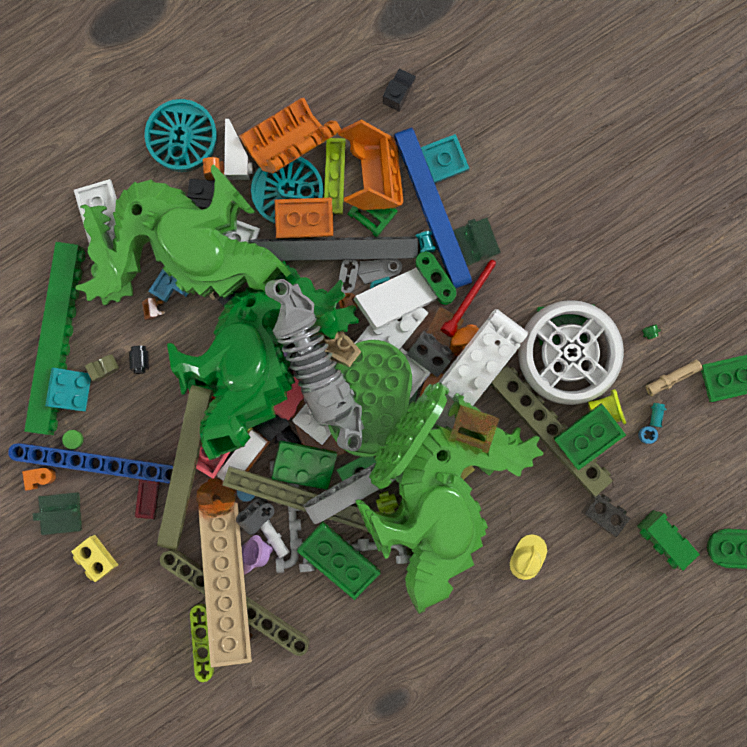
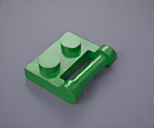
M355 206L350 209L347 215L351 218L354 217L373 232V236L379 237L396 216L398 210L395 208L366 210L381 222L378 227L358 212L359 208Z

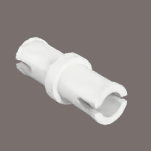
M270 520L265 522L260 529L268 539V545L271 544L280 559L290 551L281 540L282 536L280 533L277 534Z

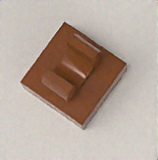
M155 297L142 301L144 319L153 320L165 314V311L157 310V305H162L163 301H156Z

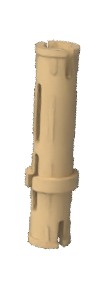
M696 359L670 374L660 376V379L646 385V390L651 396L662 390H668L672 388V385L702 371V365Z

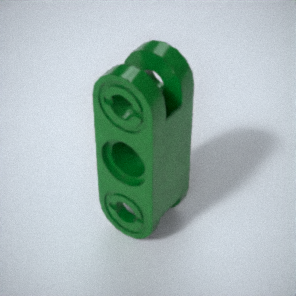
M420 253L416 259V268L436 295L437 301L443 305L451 304L456 297L454 285L432 253ZM423 261H427L428 264L425 265V264H423L422 262H423ZM437 274L440 276L441 281L434 283L431 280V276ZM447 292L449 293V296L446 297L443 295V293Z

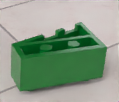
M653 510L637 525L641 530L639 534L645 540H650L654 544L653 548L660 555L664 554L668 558L666 562L673 569L678 568L684 571L700 554L685 537L683 538L679 534L678 528L675 525L672 526L666 520L668 517L665 513Z

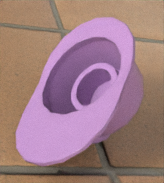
M258 535L252 536L241 546L244 575L255 567L266 565L273 551V547L262 541Z

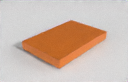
M332 198L274 200L276 239L334 237Z

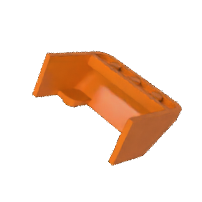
M359 120L341 129L338 135L350 141L351 153L361 160L364 185L363 190L345 197L344 202L362 210L388 209L401 206L403 204L398 147L394 138L363 120Z

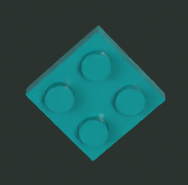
M456 134L421 147L434 183L467 172L470 169Z
M51 368L45 406L86 412L91 382L89 374Z

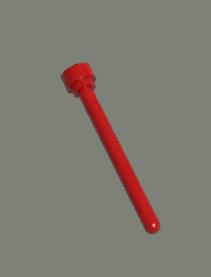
M495 260L488 262L452 319L444 322L440 330L445 335L454 337L457 332V323L495 267Z

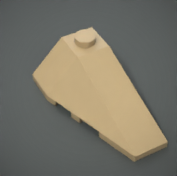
M338 332L335 339H330L324 335L323 340L317 343V345L329 344L325 352L333 353L331 360L350 367L361 353L360 349L344 332Z

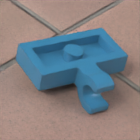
M162 269L148 291L167 302L174 290L185 297L189 294L181 291L175 284L177 280L173 276L170 277L164 269Z

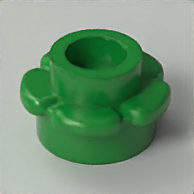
M657 324L642 329L643 337H647L648 340L659 336L658 332L661 329H658Z

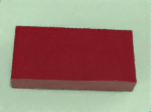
M139 479L135 510L136 518L155 519L160 482Z

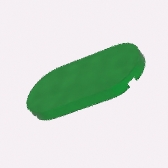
M723 528L715 531L707 542V552L710 559L721 567L747 569V529Z

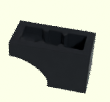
M398 69L395 77L390 80L383 95V104L400 112L416 76Z

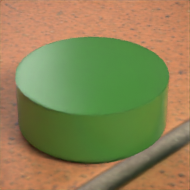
M69 430L63 435L62 441L66 448L77 449L83 444L84 438L81 432Z

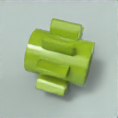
M388 491L379 494L380 499L376 500L381 513L391 514L395 512V508L399 507L395 495H389Z

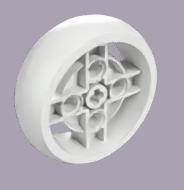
M575 300L556 302L537 312L524 328L528 335L518 348L520 367L526 381L542 397L559 404H582L601 396L617 379L624 357L622 337L613 320L596 306ZM564 314H576L587 318L582 326L564 324L557 327L550 321ZM582 333H585L588 337L585 344L579 339ZM601 333L604 335L607 344L605 368L598 364L600 349L596 339ZM555 334L559 335L561 339L558 345L552 342V337ZM536 336L544 342L542 346V359L545 367L539 373L533 360V345ZM568 349H574V352H573V353H574L575 355L568 357L567 354H568L569 352H568L567 350H568ZM584 360L589 363V368L586 371L581 368V363ZM556 362H560L562 365V369L558 373L553 368ZM585 378L591 384L578 391H563L554 388L559 380L578 381Z

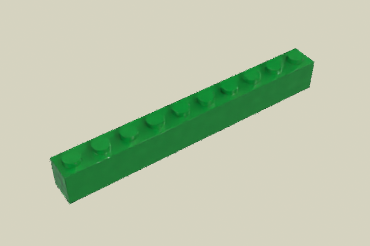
M55 242L24 432L54 435V431L58 427L56 418L60 408L45 405L51 368L67 370L65 362L66 356L70 353L69 338L73 334L72 320L76 316L75 301L79 297V290H76V286L82 279L81 264L85 260L84 248L76 244Z

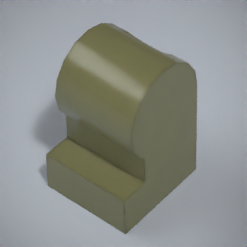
M113 354L85 365L91 380L95 382L101 381L120 369Z

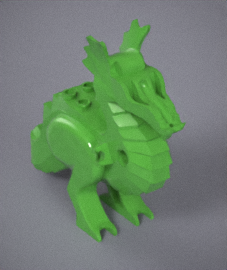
M214 164L211 166V173L215 179L214 195L211 205L206 209L201 210L195 205L194 201L185 196V192L172 188L166 183H155L153 180H148L141 183L134 182L128 190L124 189L119 200L116 199L115 212H113L116 223L114 225L115 238L113 241L107 233L110 227L104 224L110 221L111 218L102 213L107 210V207H90L86 204L80 206V208L85 210L83 214L85 217L83 222L84 228L91 237L88 254L95 262L91 267L94 278L76 286V290L86 293L87 301H92L99 296L102 304L108 305L111 300L120 302L124 296H133L131 281L137 273H141V252L143 246L149 241L151 242L156 261L162 262L165 265L163 267L164 271L170 277L173 276L177 280L175 284L178 288L186 293H198L205 298L216 291L219 296H223L226 299L245 282L253 290L265 291L266 284L274 280L281 272L286 277L291 272L268 249L260 247L256 243L249 244L246 241L231 240L225 236V234L237 231V216L240 210H244L249 214H253L255 211Z
M458 393L452 398L454 403L448 411V416L451 417L455 414V425L463 422V428L467 429L469 427L475 436V440L467 439L448 426L444 428L434 424L411 462L396 477V481L399 482L400 495L402 496V501L396 512L391 514L377 512L370 509L362 500H355L368 532L372 535L378 551H382L385 559L390 556L392 545L402 544L412 549L413 555L409 559L410 563L406 568L408 573L405 580L409 597L418 614L425 612V608L449 598L453 587L449 584L448 580L474 566L471 553L483 547L481 537L486 535L485 530L488 529V526L479 513L481 512L479 503L476 500L474 501L470 495L472 488L461 478L463 470L472 465L477 466L488 476L494 470L503 471L506 469L516 476H521V471L524 468L533 466V459L544 454L537 447V442L540 439L538 436H533L523 442L520 439L521 429L519 427H516L511 434L504 432L502 429L486 422L482 412L469 402H465L463 400L464 396Z

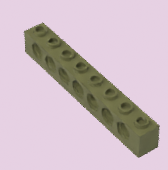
M505 366L490 385L589 494L596 497L612 482V479L609 477L611 475L609 471L604 467L601 468L596 463L598 461L597 458L593 459L579 471L553 439L568 427L564 423L561 425L557 421L558 416L551 409L549 411L546 409L544 400L538 395L535 397L531 392V386L526 381L522 382L517 377L519 373L513 367ZM509 382L516 384L515 392H510L507 389ZM522 396L529 398V404L526 407L520 403ZM536 410L542 413V419L539 421L533 417ZM549 424L555 427L553 435L547 433V426ZM591 467L594 470V476L588 478L586 471Z

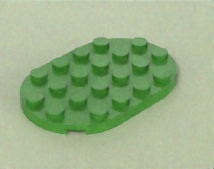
M364 340L356 343L355 345L360 349L361 353L352 365L347 367L337 363L335 369L341 370L345 381L352 388L355 394L353 396L355 402L362 406L361 421L364 426L362 430V445L357 451L345 450L353 455L362 457L376 456L381 450H384L387 445L385 444L387 438L397 430L396 425L402 417L405 418L407 416L412 388V371L407 358L397 347L381 340ZM328 425L331 435L337 442L340 428Z
M441 382L434 385L429 384L416 402L412 401L407 408V416L405 418L402 417L396 425L397 430L387 438L385 442L387 445L384 450H381L376 455L375 461L377 462L369 478L371 483L377 488L383 489L389 486L392 480L404 471L436 423L448 400L445 394L449 393V388Z

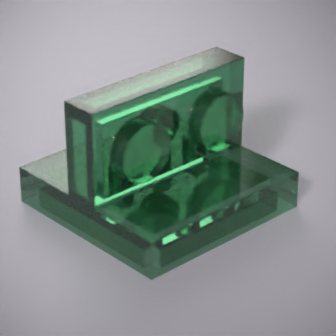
M488 218L479 221L475 219L469 220L466 226L453 230L467 266L501 253Z
M79 492L38 496L39 512L33 513V521H40L41 535L82 531Z

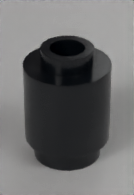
M132 346L131 351H129L130 371H134V374H145L146 370H149V352L146 350V346Z

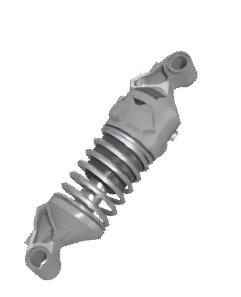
M283 279L269 281L265 286L267 296L281 303L273 334L278 339L277 342L284 344L282 351L287 353L286 360L291 362L290 368L296 370L294 377L300 379L298 385L301 387L304 401L309 407L307 409L309 415H313L316 422L339 427L338 446L345 450L357 451L362 445V430L364 429L361 421L362 406L355 402L353 398L355 394L345 381L341 370L335 369L336 361L331 360L333 353L325 352L329 344L317 345V343L323 340L324 335L309 337L320 329V326L311 327L317 319L314 314V303L302 294L298 284L291 285ZM277 284L280 287L279 294L275 290ZM294 342V348L285 349L290 343ZM297 352L294 358H290L292 353Z

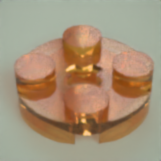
M210 478L197 491V504L200 511L210 517L228 514L235 505V489L223 486L224 481L221 479ZM213 495H219V497H220L221 499H220V500L216 499L215 501H213V500H212V499H213L212 496H213Z

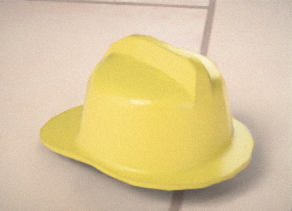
M533 534L526 535L517 544L510 560V569L517 578L523 580L531 579L540 571L547 554L546 543L541 537Z

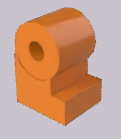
M208 157L203 159V172L206 180H215L211 173V166L213 164L224 174L225 164L223 161L219 162V158Z
M52 468L22 471L25 491L38 489V484H51L56 479V473Z

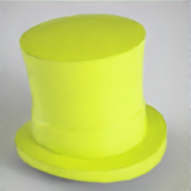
M616 389L611 390L610 396L588 402L590 411L602 403L616 422L621 421L623 425L627 424Z

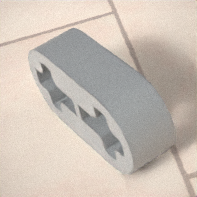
M345 259L341 265L339 280H342L343 284H345L346 278H349V285H352L347 290H344L342 286L341 291L344 293H352L355 289L358 275V263L355 259ZM353 263L355 269H352L350 275H347L348 270L345 265Z

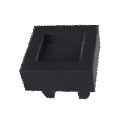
M288 426L275 436L276 440L274 441L275 444L280 442V440L298 444L300 439Z

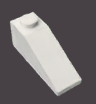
M225 119L224 175L228 180H250V174H253V162H250L230 120Z

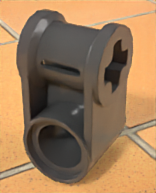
M257 497L237 515L236 522L249 535L255 534L274 515V507L267 499Z

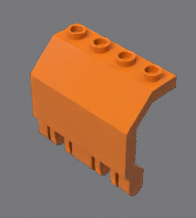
M300 98L239 135L248 153L265 172L273 174L341 131V128L334 120H330L322 126L313 116L305 98Z

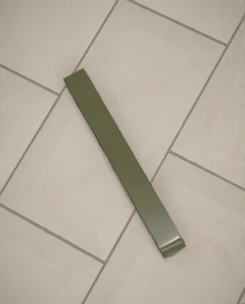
M192 385L189 392L157 542L159 547L177 551L180 543L202 444L199 434L200 421L205 416L204 412L210 406L209 403L213 393L211 389Z
M170 549L161 555L160 563L165 569L205 595V587L199 582V576H204L201 565L178 550ZM168 554H172L174 556V563H169L167 561ZM183 565H188L191 568L190 574L183 572ZM246 596L247 609L253 608L256 611V616L251 617L248 615L249 625L294 655L302 656L307 652L309 639L306 635ZM263 620H271L272 627H265L263 625ZM286 630L289 637L282 638L279 635V631ZM295 642H304L305 648L298 649Z

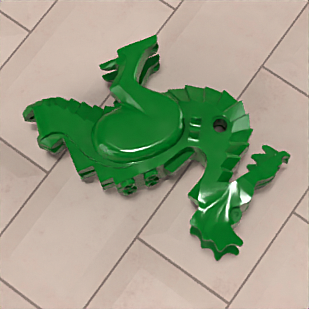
M286 265L291 272L288 277L281 272L274 279L286 280L291 285L298 284L302 294L314 303V314L317 319L311 327L320 326L319 331L314 335L322 332L328 338L335 339L338 332L348 331L349 324L359 323L358 318L354 316V312L357 310L355 305L336 309V304L345 297V293L341 291L343 286L342 280H339L328 292L324 289L316 290L309 278L300 277L297 270L293 267L290 268L289 265ZM245 287L246 291L236 293L235 297L224 305L225 309L218 317L219 321L213 332L215 339L203 355L198 357L186 355L178 351L173 343H167L171 370L179 379L181 394L184 395L188 388L190 392L192 385L213 390L212 396L215 398L209 403V408L204 412L205 416L200 421L199 427L202 447L209 460L245 447V444L251 438L247 431L251 427L276 417L274 406L287 400L286 392L291 390L292 384L295 383L293 374L289 372L291 363L286 360V356L284 357L282 351L284 344L277 342L278 339L273 334L281 303L268 297L263 290H253L250 287Z

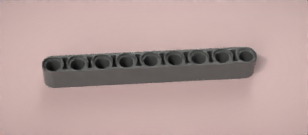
M413 236L248 240L249 244L256 243L258 246L268 249L280 261L416 258L418 256V238Z

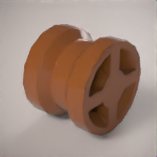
M345 293V297L339 301L340 308H346L351 305H355L357 308L358 305L354 301L355 295Z

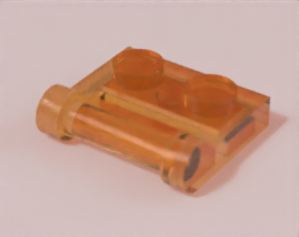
M460 405L449 440L453 442L456 440L482 449L484 453H488L500 418ZM459 428L485 435V442L458 433Z

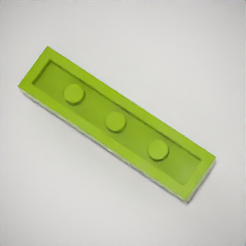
M329 138L326 142L324 198H332L333 214L343 215L346 139Z

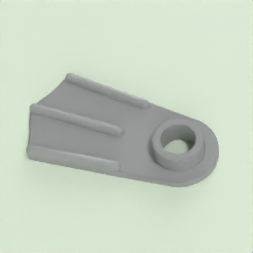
M396 258L360 261L358 275L364 284H369L378 279L398 275L402 270V263ZM392 263H395L397 265V268L395 270H392L390 268V265Z

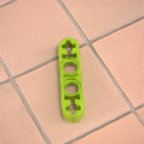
M197 604L190 611L194 672L198 681L207 682L211 679L214 668H211L206 605ZM198 608H200L201 612L205 613L201 616V622L205 621L206 624L200 623L195 625V622H199V615H195ZM204 628L206 630V637L199 638L196 635V630ZM201 647L206 648L208 651V655L205 658L198 655V649ZM198 662H206L205 670L209 671L206 677L200 673L203 669V663L198 664Z

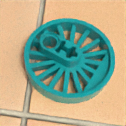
M175 99L163 103L152 112L145 127V143L151 156L165 168L176 172H189L202 167L204 158L212 157L217 145V130L212 116L203 106L191 100ZM168 114H173V115H174L175 121H176V125H175L174 122L171 120V118L168 116ZM164 115L172 128L158 119ZM207 121H210L211 126L198 129ZM157 124L169 132L153 130L154 125ZM212 132V137L198 136ZM152 135L165 137L162 139L151 141ZM196 141L207 142L211 144L208 149L203 145L197 143ZM166 144L158 151L154 152L153 147ZM191 145L204 151V156L200 158ZM189 149L197 159L192 164L188 155ZM181 150L182 154L179 157H175V153ZM168 151L167 156L162 161L159 157ZM171 159L175 162V165L169 164Z
M299 157L289 163L287 179L283 168L280 169L282 180L276 173H273L272 175L277 182L268 178V172L263 171L260 167L258 168L252 180L251 196L256 209L267 221L275 224V209L271 216L265 213L275 205L274 200L323 198L321 176L308 160ZM293 162L299 163L300 166L292 178ZM304 167H307L310 171L297 180ZM313 175H315L317 181H313L310 183L305 182ZM267 183H269L270 185H272V186H274V187H268V186H266V185H267ZM319 186V192H315L313 187ZM287 188H290L291 191H288V194H285L284 191H286ZM308 189L311 191V194L309 196H302V191ZM273 199L272 201H270L268 204H266V205L264 206V201H265V200Z

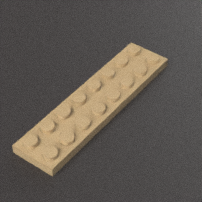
M227 503L198 506L211 668L251 663L240 526L236 522L238 504Z

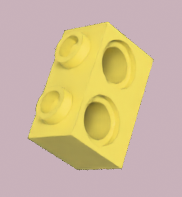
M96 535L90 536L71 551L75 562L83 566L86 570V576L94 582L101 580L118 566V563ZM85 547L91 550L90 557L85 555ZM97 562L102 564V572L96 569Z

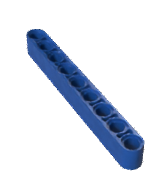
M413 128L395 133L394 138L429 229L432 231L434 242L448 278L455 289L472 283L471 275Z
M26 443L13 444L8 450L9 457L15 461L170 483L171 478H169L168 473L174 466ZM20 447L23 449V455L21 457L18 455V449ZM38 450L42 451V458L40 460L37 458ZM57 453H60L62 456L59 463L55 459ZM77 455L81 459L79 465H76L74 462V458ZM95 458L100 461L98 468H95L93 465ZM114 461H117L119 464L117 471L112 469ZM132 464H136L138 466V471L136 474L131 472ZM152 466L157 469L155 477L151 476L149 472Z

